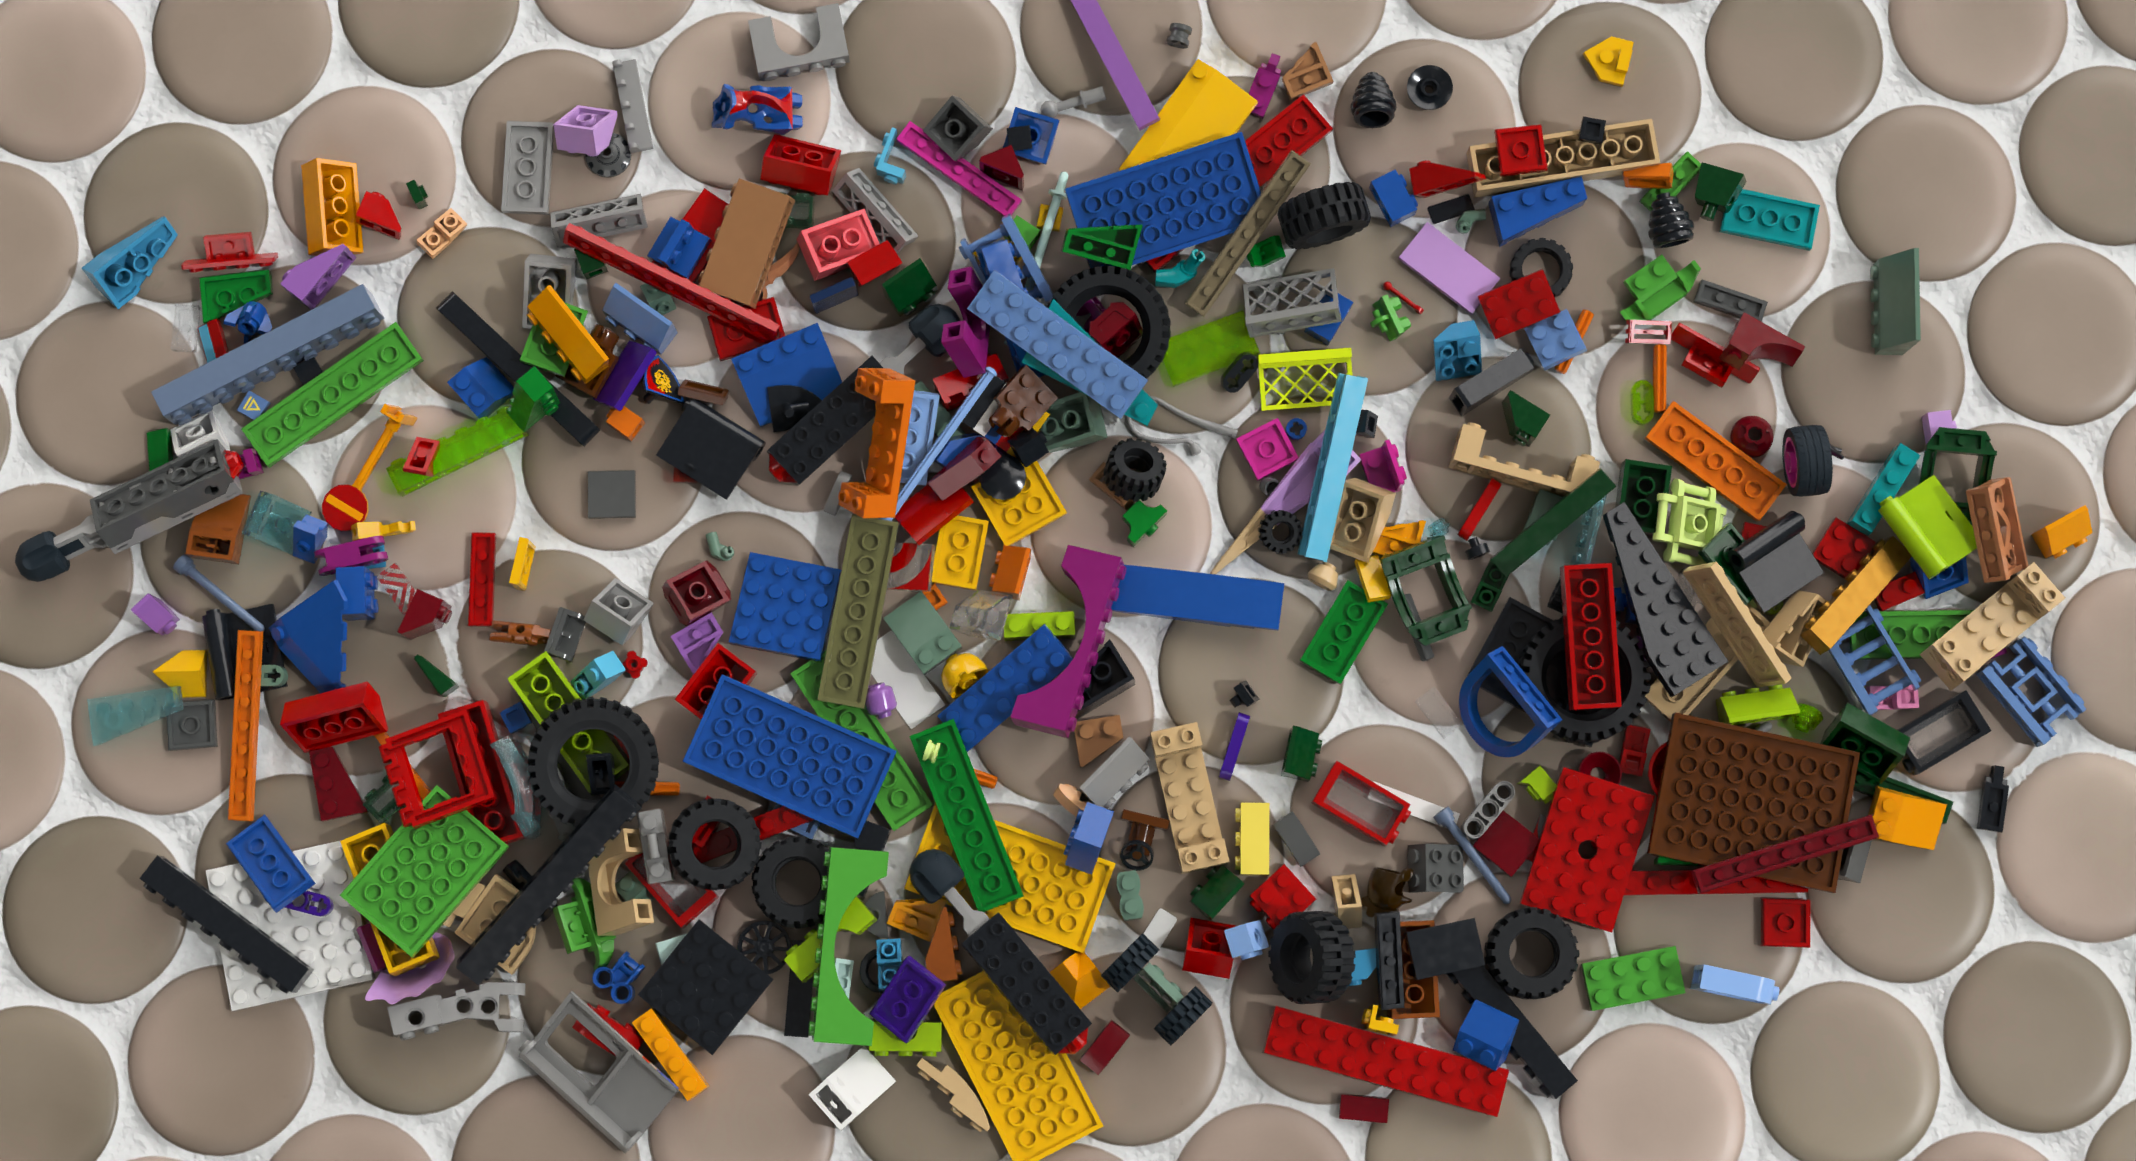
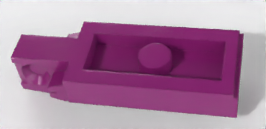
M1272 53L1268 64H1261L1248 93L1258 101L1251 115L1262 119L1265 116L1280 79L1281 70L1277 69L1281 57Z

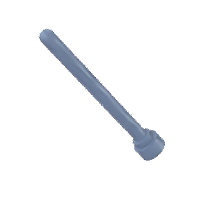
M184 554L177 559L173 566L174 570L180 575H189L252 629L264 632V625L195 569L194 561L189 556Z
M1449 806L1442 809L1433 817L1438 825L1441 824L1443 827H1447L1504 904H1509L1511 902L1510 895L1456 825L1452 810Z

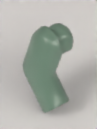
M1485 209L1464 211L1456 222L1457 231L1462 234L1468 233L1474 221L1486 220Z
M717 532L706 534L710 554L722 561L731 560L734 556V549L731 546L727 547L720 544Z

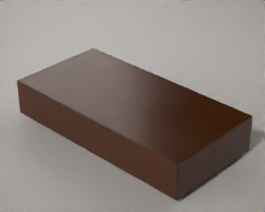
M685 379L679 387L678 395L723 406L728 399L729 390Z

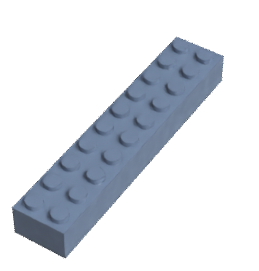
M361 284L151 391L166 419L175 425H184L192 420L191 417L199 413L206 414L210 412L213 406L233 400L234 395L240 392L246 393L255 388L254 385L262 381L268 382L276 377L275 374L283 370L285 372L292 370L293 367L297 366V363L317 357V353L324 349L331 350L339 345L338 342L346 338H355L360 334L359 331L365 328H374L385 318L373 294Z

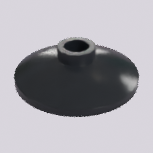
M1425 65L1417 68L1412 72L1407 82V93L1410 100L1417 107L1424 110H1436L1443 107L1449 101L1453 92L1451 77L1444 69L1435 65ZM1431 87L1433 92L1427 93L1425 88Z

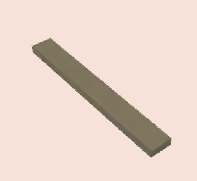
M1293 150L1289 152L1184 304L1205 317L1276 215L1279 207L1285 202L1311 164Z

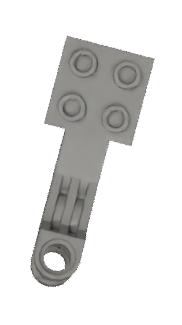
M488 982L480 984V990L466 993L464 988L456 990V996L442 999L440 994L387 1007L393 1034L396 1038L400 1037L401 1041L415 1038V1033L424 1031L425 1035L439 1031L440 1026L465 1019L494 1021L499 1032H524V1020L499 1019L500 996H525L526 984ZM462 1000H467L471 1004V1008L467 1013H460L457 1010V1005ZM488 1000L495 1004V1010L490 1014H486L481 1010L483 1002ZM414 1013H420L423 1016L422 1022L418 1025L410 1023V1017Z

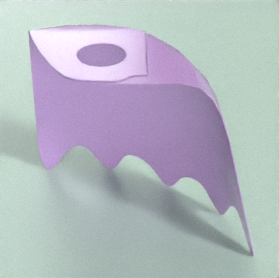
M434 933L433 939L440 958L427 963L422 969L418 967L398 976L389 974L388 969L382 970L367 992L365 1000L383 999L389 1004H395L405 997H418L432 984L440 983L454 960V950L450 939L443 934Z

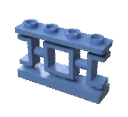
M2024 636L2009 646L2016 657L2001 668L1995 660L1991 661L1986 667L1979 670L1976 675L2032 742L2039 747L2045 745L2051 740V737L2057 734L2049 725L2062 713H2065L2070 720H2073L2080 713H2083L2086 708L2083 705V699L2078 694H2073L2068 688L2067 680L2063 676L2057 675L2052 669L2053 664L2051 661L2040 655L2034 641ZM2027 656L2035 667L2024 673L2017 663ZM2010 670L2017 678V681L2010 687H2007L1999 677ZM2032 676L2047 692L2034 704L2018 688ZM2056 693L2066 702L2057 710L2048 701ZM2039 707L2049 716L2040 724L2030 714Z

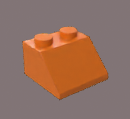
M1004 545L1002 551L998 550L995 564L998 565L997 573H992L989 587H993L992 594L1020 601L1031 559L1030 548Z

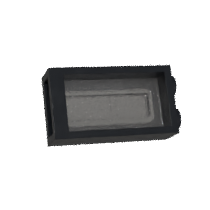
M1967 690L1958 693L1898 729L1899 732L1910 737L1902 764L1907 772L1912 773L1913 776L1920 774L1992 731Z

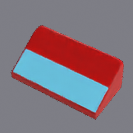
M218 319L211 320L198 327L207 363L229 352L222 324Z

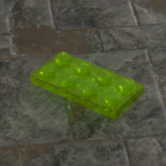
M1243 310L1169 339V347L1165 353L1163 363L1173 387L1228 367L1243 352H1249L1254 356L1260 354L1254 337L1250 338L1245 322L1246 316Z

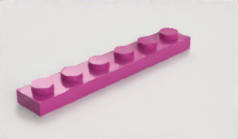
M909 121L897 137L898 143L1003 217L1009 213L1012 216L1022 203L1019 197L965 159L960 158L954 161L920 127Z

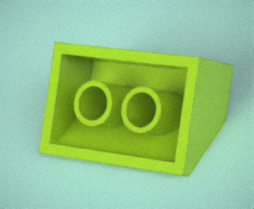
M1782 684L1769 686L1768 691L1761 692L1759 688L1746 689L1745 694L1736 695V691L1724 692L1722 697L1716 699L1719 722L1731 725L1785 719L1800 713V708L1791 688H1783Z

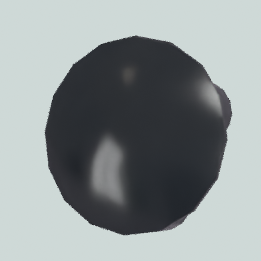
M1000 454L1002 457L981 474L979 479L982 489L994 499L1011 500L1023 489L1026 473L1024 466L1017 458L1007 454Z

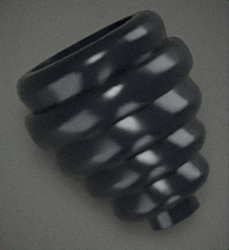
M1376 72L1367 73L1359 80L1352 98L1351 112L1354 116V121L1358 125L1372 129L1388 125L1394 119L1397 109L1396 100L1383 76Z
M1670 192L1657 195V200L1651 204L1653 210L1650 212V230L1648 231L1650 240H1653V246L1655 248H1668L1691 241L1694 238L1692 231L1694 230V223L1689 219V213L1684 211V206L1678 203V197L1670 196Z

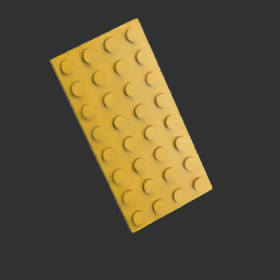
M935 803L917 855L932 849L944 851L961 868ZM994 820L1024 897L986 911L985 914L991 919L999 912L1013 929L1084 954L1116 863L1098 857L1092 875L1065 865L1067 855H1064L1066 845ZM909 874L904 889L919 894L914 888ZM964 876L954 888L973 910L978 911Z
M983 971L940 994L934 1003V1007L1013 1161H1039L1103 1127L1067 1054L1057 1053L1053 1055Z

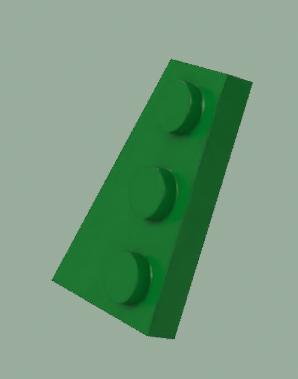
M270 270L199 278L204 324L226 316L249 301L257 302L273 295Z

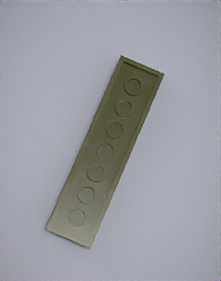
M852 514L818 701L865 709L899 522L877 518H862Z

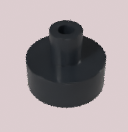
M1477 537L1468 540L1471 547L1465 551L1468 560L1479 558L1490 552L1487 543L1479 544Z

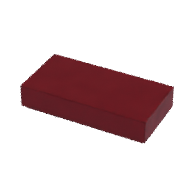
M1341 1094L1339 1119L1387 1123L1389 1099Z

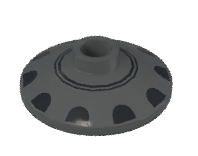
M612 133L609 146L604 149H610L611 154L608 156L603 155L604 150L597 156L585 154L586 163L591 171L601 177L620 175L627 169L631 161L629 144L621 135Z

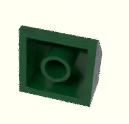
M921 258L882 284L884 296L900 317L904 314L908 316L917 309L916 306L923 301L925 303L929 302L936 296L938 291L935 281Z
M1511 390L1502 402L1509 435L1513 437L1512 440L1517 444L1529 447L1538 436L1550 414Z
M1292 726L1289 731L1281 776L1307 782L1310 781L1311 776H1316L1318 763H1314L1315 753L1320 754L1322 740L1318 739L1319 733L1298 726Z
M1223 865L1220 869L1215 866L1206 876L1209 881L1203 887L1199 884L1190 893L1193 898L1189 902L1210 921L1245 884Z

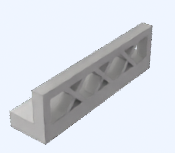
M860 168L847 172L833 188L832 192L850 213L859 211L858 202H862L866 206V214L872 227L873 219H877L881 224V231H876L873 227L879 243L888 240L887 236L892 237L898 243L894 248L897 254L904 246L917 239L918 235ZM845 184L851 189V197H847L841 190Z
M641 194L550 213L551 228L557 247L567 245L563 243V238L569 223L580 226L600 237L648 228ZM567 218L566 220L557 222V220Z

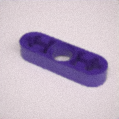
M1238 713L1219 778L1228 781L1231 779L1250 719L1249 715Z
M305 891L302 893L305 898L303 905L296 907L291 902L284 907L324 917L332 912L333 901L326 895ZM310 895L313 896L311 901L321 902L324 899V904L327 905V908L319 912L318 907L309 905Z

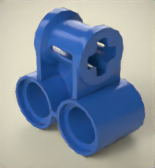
M626 951L615 963L613 969L608 967L596 969L593 973V983L599 988H612V999L619 1004H628L635 997V990L631 983L638 978L646 966L637 963L630 957V953ZM607 971L611 978L609 983L603 985L599 981V976L602 972ZM623 986L629 991V995L625 1000L619 999L617 995L618 989Z

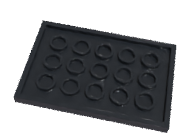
M1509 597L1468 675L1488 653L1501 646L1506 649L1520 667L1519 660L1524 655L1523 651L1530 643V640L1542 628L1554 620ZM1565 649L1558 652L1551 660L1546 676L1547 688L1553 700L1561 708L1574 714L1587 715L1601 710L1602 708L1569 710ZM1492 671L1484 679L1480 688L1525 712ZM1587 742L1584 745L1591 748L1593 743Z

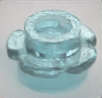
M1444 518L1434 521L1428 526L1431 532L1430 536L1447 534L1449 532L1447 527L1450 526V523H1446Z

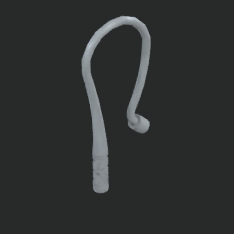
M1150 396L1155 402L1182 418L1207 430L1236 439L1237 429L1192 416L1160 398ZM1126 416L1130 431L1139 439L1162 444L1187 443L1190 445L1189 450L1193 456L1201 452L1197 443L1194 444L1193 441L1187 438L1160 439L1142 435L1135 430L1131 418Z

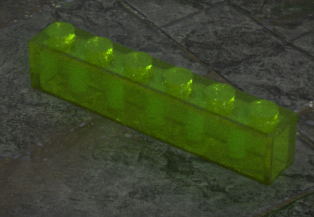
M509 406L499 409L496 412L497 414L490 418L486 416L478 419L474 426L469 428L462 427L454 432L455 435L447 439L446 437L437 439L440 441V449L433 462V477L404 472L403 466L407 458H398L390 463L391 466L387 467L386 470L397 493L403 497L529 436L527 431L523 432L507 414L506 410Z

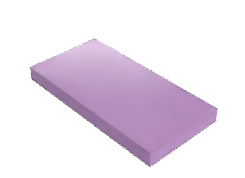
M1428 222L1398 258L1470 315L1480 305L1478 295L1492 290L1500 280V277Z

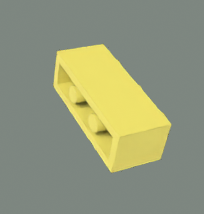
M1240 803V808H1235V822H1240L1239 832H1235V846H1239V856H1235V870H1239V875H1269L1270 803Z

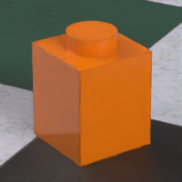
M625 406L621 411L611 408L606 416L608 418L606 420L607 424L631 442L645 424L641 417Z

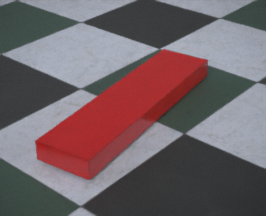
M472 533L469 627L492 626L494 615L496 533Z

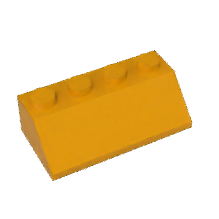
M315 158L301 165L308 255L318 256L341 244L347 246L353 254L364 253L362 227L356 223V213L360 206L356 163Z
M548 285L527 306L528 314L526 316L534 326L537 324L543 330L541 335L548 344L553 343L556 346L558 357L564 363L568 361L572 366L570 371L578 381L582 379L586 384L608 367L609 358L552 286Z

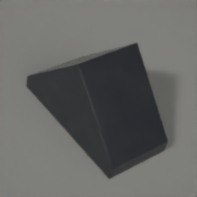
M611 753L587 754L586 761L591 795L606 794L615 784L614 756Z

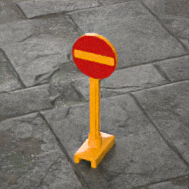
M384 404L380 412L389 418L385 424L386 428L353 485H338L330 489L324 497L322 514L331 527L340 531H351L352 525L366 520L369 507L368 500L362 489L394 433L398 432L402 424L413 426L417 417L403 414L401 412L402 408L399 406Z

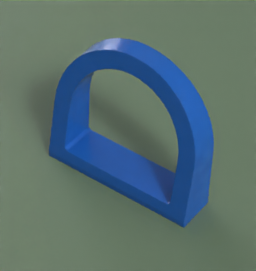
M1503 646L1488 653L1466 677L1460 689V714L1468 733L1480 747L1499 757H1515L1531 749L1563 720ZM1492 671L1535 723L1533 729L1521 741L1510 742L1496 737L1486 728L1481 720L1477 706L1478 691L1484 679Z

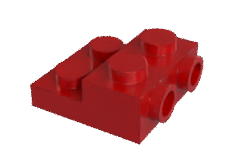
M1285 864L1249 896L1252 899L1249 902L1250 905L1258 913L1263 911L1268 917L1265 921L1273 930L1277 925H1280L1279 922L1284 917L1293 912H1303L1316 900Z

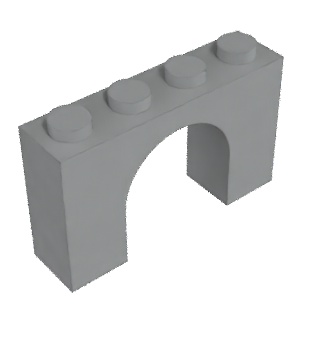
M839 4L816 7L820 39L817 46L811 52L801 56L789 55L779 48L776 43L771 16L748 20L760 80L772 81L782 75L797 76L802 71L818 72L823 70V67L832 66L833 68H839L849 63L850 59Z

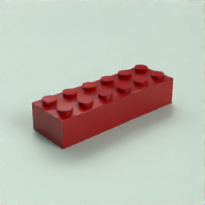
M1612 563L1564 565L1560 567L1569 710L1622 707Z
M480 700L439 713L438 718L440 719L464 709L469 711L497 799L467 809V811L506 844L527 838L488 702ZM450 731L443 732L461 796L469 794L468 786Z

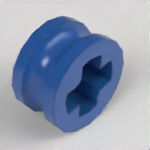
M1294 418L1287 423L1286 433L1288 437L1293 440H1299L1305 436L1307 425L1302 419ZM1293 423H1298V426H1302L1303 429L1300 430V435H1295V432L1291 433L1290 429L1293 428Z

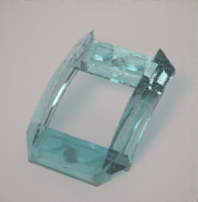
M508 735L493 742L490 746L501 759L500 762L509 777L513 789L515 814L511 818L516 821L520 831L526 838L535 840L541 835L539 830L542 828L540 825V800L538 797L536 798L533 792L534 789L529 781L528 756L518 740L512 742Z

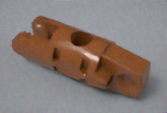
M492 621V628L508 633L491 632L489 640L492 642L523 645L547 644L551 629L540 628V625Z

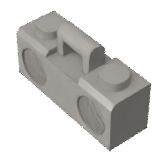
M663 809L638 812L637 818L648 884L675 880L671 857L668 852L669 841Z

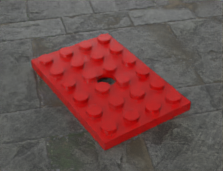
M1562 767L1520 904L1537 907L1538 909H1547L1555 915L1558 914L1561 917L1612 933L1655 796ZM1586 840L1592 841L1597 848L1595 856L1591 859L1582 858L1578 852L1579 845Z

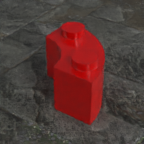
M587 1003L591 1009L634 1048L639 1049L644 1039L637 1034L638 1031L633 1025L627 1022L624 1026L610 1017V1011L600 1004L594 1007ZM576 1020V1022L572 1026L573 1029H575L577 1032H579L584 1037H586L596 1045L600 1046L607 1052L616 1056L586 1027H584L578 1020Z

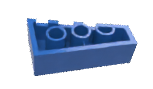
M1582 176L1492 196L1488 205L1499 247L1583 206L1587 200Z

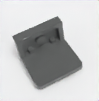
M1408 845V869L1414 870L1413 876L1408 881L1409 893H1460L1464 890L1463 849L1460 845Z

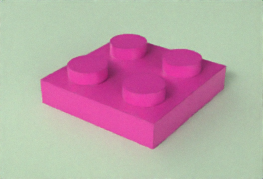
M1278 418L1236 438V442L1257 481L1296 462L1299 458Z

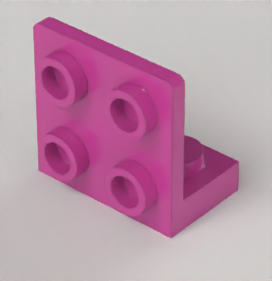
M1390 439L1385 440L1380 448L1359 454L1368 483L1392 492H1399L1405 484L1404 480L1407 477L1403 466L1399 467L1396 458L1399 457L1396 445L1391 444Z

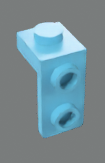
M892 127L890 133L886 132L883 138L882 146L885 147L882 154H877L874 167H876L877 175L884 177L886 182L896 185L897 182L904 183L906 172L905 169L887 163L897 138V129Z

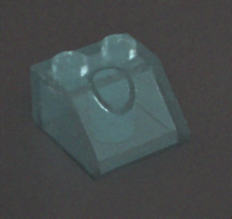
M260 491L241 534L293 555V526L297 520L302 521L306 514L311 515L312 512L274 494Z

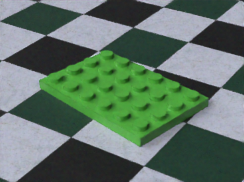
M436 785L422 801L424 810L432 808L435 804L452 797ZM467 810L416 829L412 825L403 827L402 824L340 896L409 956L414 958L508 850L509 846Z

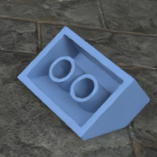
M615 283L602 309L606 315L605 320L614 327L620 325L625 329L624 333L634 341L636 338L644 342L643 345L651 347L662 355L678 333L673 323L619 284Z

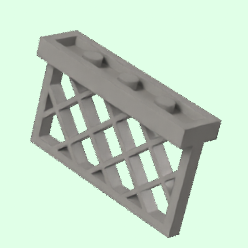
M1334 268L1243 284L1246 311L1245 322L1250 338L1342 322ZM1331 277V281L1325 287L1318 284L1321 278ZM1299 282L1308 283L1303 291L1295 288ZM1276 286L1285 287L1280 295L1272 292ZM1313 287L1321 291L1315 298L1307 295ZM1260 290L1262 294L1257 299L1249 296V291ZM1290 291L1298 295L1292 302L1284 299ZM1326 294L1333 298L1332 302H1319ZM1268 295L1275 299L1269 307L1261 303ZM1303 298L1311 302L1308 306H1297ZM1280 302L1287 306L1285 310H1274ZM1257 306L1265 310L1262 314L1251 316V313Z

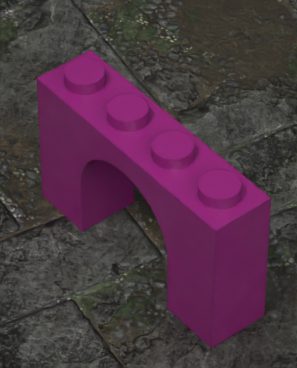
M971 266L949 272L948 290L959 306L963 320L943 324L941 341L963 377L984 374L986 372L985 367L990 334V325L967 309L983 287Z

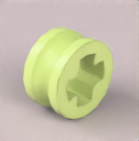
M929 740L923 760L929 759L934 764L941 743L933 744L932 740Z

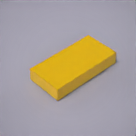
M1371 555L1368 562L1355 559L1354 563L1367 602L1390 599L1391 594L1379 556Z

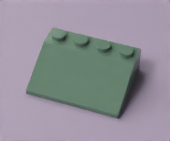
M1912 248L1880 258L1870 268V279L1874 281V288L1871 289L1870 300L1874 302V311L1871 313V325H1874L1871 346L1875 348V355H1903L1921 340L1919 248Z

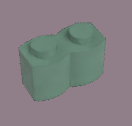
M1135 870L1119 872L1116 879V887L1121 897L1119 903L1121 917L1124 921L1141 919L1144 906L1139 895V875Z

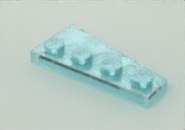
M181 686L87 699L93 746L101 745L184 710Z

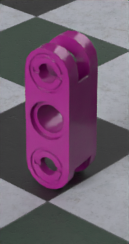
M384 536L368 537L315 551V558H325L327 566L318 570L319 576L336 574V568L366 567L387 561V552L373 553V548L385 544Z

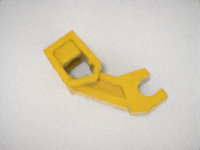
M398 521L388 525H382L381 522H357L351 526L352 540L356 541L373 536L385 537L412 533L416 530L415 521L407 523Z

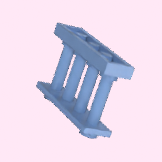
M1010 213L1002 217L1003 224L1000 225V228L973 243L968 244L965 238L961 239L960 243L962 246L959 247V250L965 260L970 259L984 285L986 280L981 265L974 255L975 249L990 244L1003 236H1010L1014 242L1012 246L1015 256L1013 258L1021 256L1025 263L1022 266L1023 269H1021V280L1026 277L1028 279L1033 277L1036 283L1033 286L1034 289L1028 292L1029 295L1035 299L1043 297L1046 302L1053 298L1050 286Z
M1869 605L1865 609L1868 616L1852 624L1828 651L1865 712L1873 715L1878 711L1876 707L1879 705V702L1911 685L1914 691L1920 688L1918 683L1921 682V679L1914 669L1910 671L1881 623L1884 619L1877 608L1873 610L1871 605ZM1874 624L1881 636L1849 654L1848 652L1843 654L1839 647L1842 644L1841 641ZM1884 644L1887 645L1893 655L1892 657L1862 674L1854 672L1851 667L1854 665V661ZM1897 664L1900 666L1905 675L1904 678L1875 694L1870 693L1868 695L1864 688L1867 685V681Z

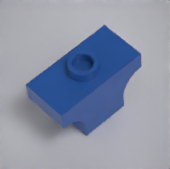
M307 514L302 521L297 520L293 526V556L315 564L318 558H315L314 552L321 549L327 538L328 523Z

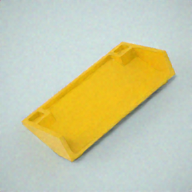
M1197 59L1159 112L1160 121L1149 126L1123 162L1119 171L1236 134L1256 107L1258 101L1218 70Z

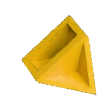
M182 650L152 671L182 698L207 697V650Z

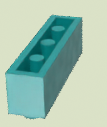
M1902 443L1895 446L1846 524L1866 536L1870 535L1882 518L1878 511L1881 508L1879 503L1889 496H1892L1894 499L1921 455Z

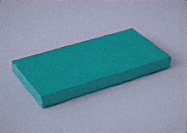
M1742 189L1731 210L1728 213L1723 212L1719 232L1810 251L1813 245L1820 205Z

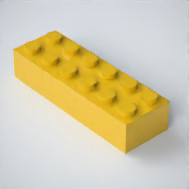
M383 823L340 841L354 878L394 834L390 825ZM371 923L389 974L398 976L440 958L433 936L412 958Z

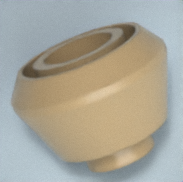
M1328 562L1318 563L1307 573L1308 580L1325 590L1332 591L1337 587L1338 573L1335 571L1336 567Z

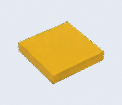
M519 537L509 583L517 590L525 591L536 547L528 538Z

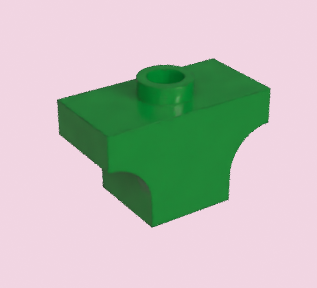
M1140 500L1136 502L1122 516V520L1130 528L1127 541L1134 547L1145 535L1150 537L1159 528L1157 524L1167 515V510L1161 504L1151 508L1144 505Z

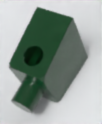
M1701 163L1695 200L1698 205L1703 206L1700 214L1702 219L1713 221L1717 211L1728 213L1747 182L1744 174Z

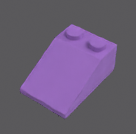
M341 244L296 265L292 270L289 269L283 275L281 285L293 297L312 310L316 308L354 262L356 256L347 246Z

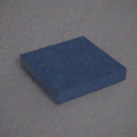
M850 277L811 294L809 297L815 313L818 314L858 296V292L853 278Z

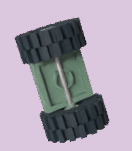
M1142 933L1103 972L1101 977L1117 993L1133 978L1166 1012L1170 1011L1155 1026L1154 1030L1171 1046L1212 1005V1002L1196 986L1184 997L1181 994L1180 988L1175 983L1169 982L1158 966L1152 965L1150 962L1145 966L1159 949Z

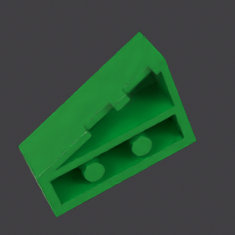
M1143 224L1066 229L1061 252L1131 270Z
M534 366L516 381L512 392L515 399H510L511 407L507 408L506 412L519 428L526 432L545 415L550 416L556 412L560 401L552 385Z

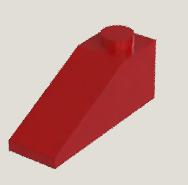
M1430 160L1418 162L1416 167L1409 168L1413 193L1415 196L1422 198L1486 179L1484 174L1431 163Z

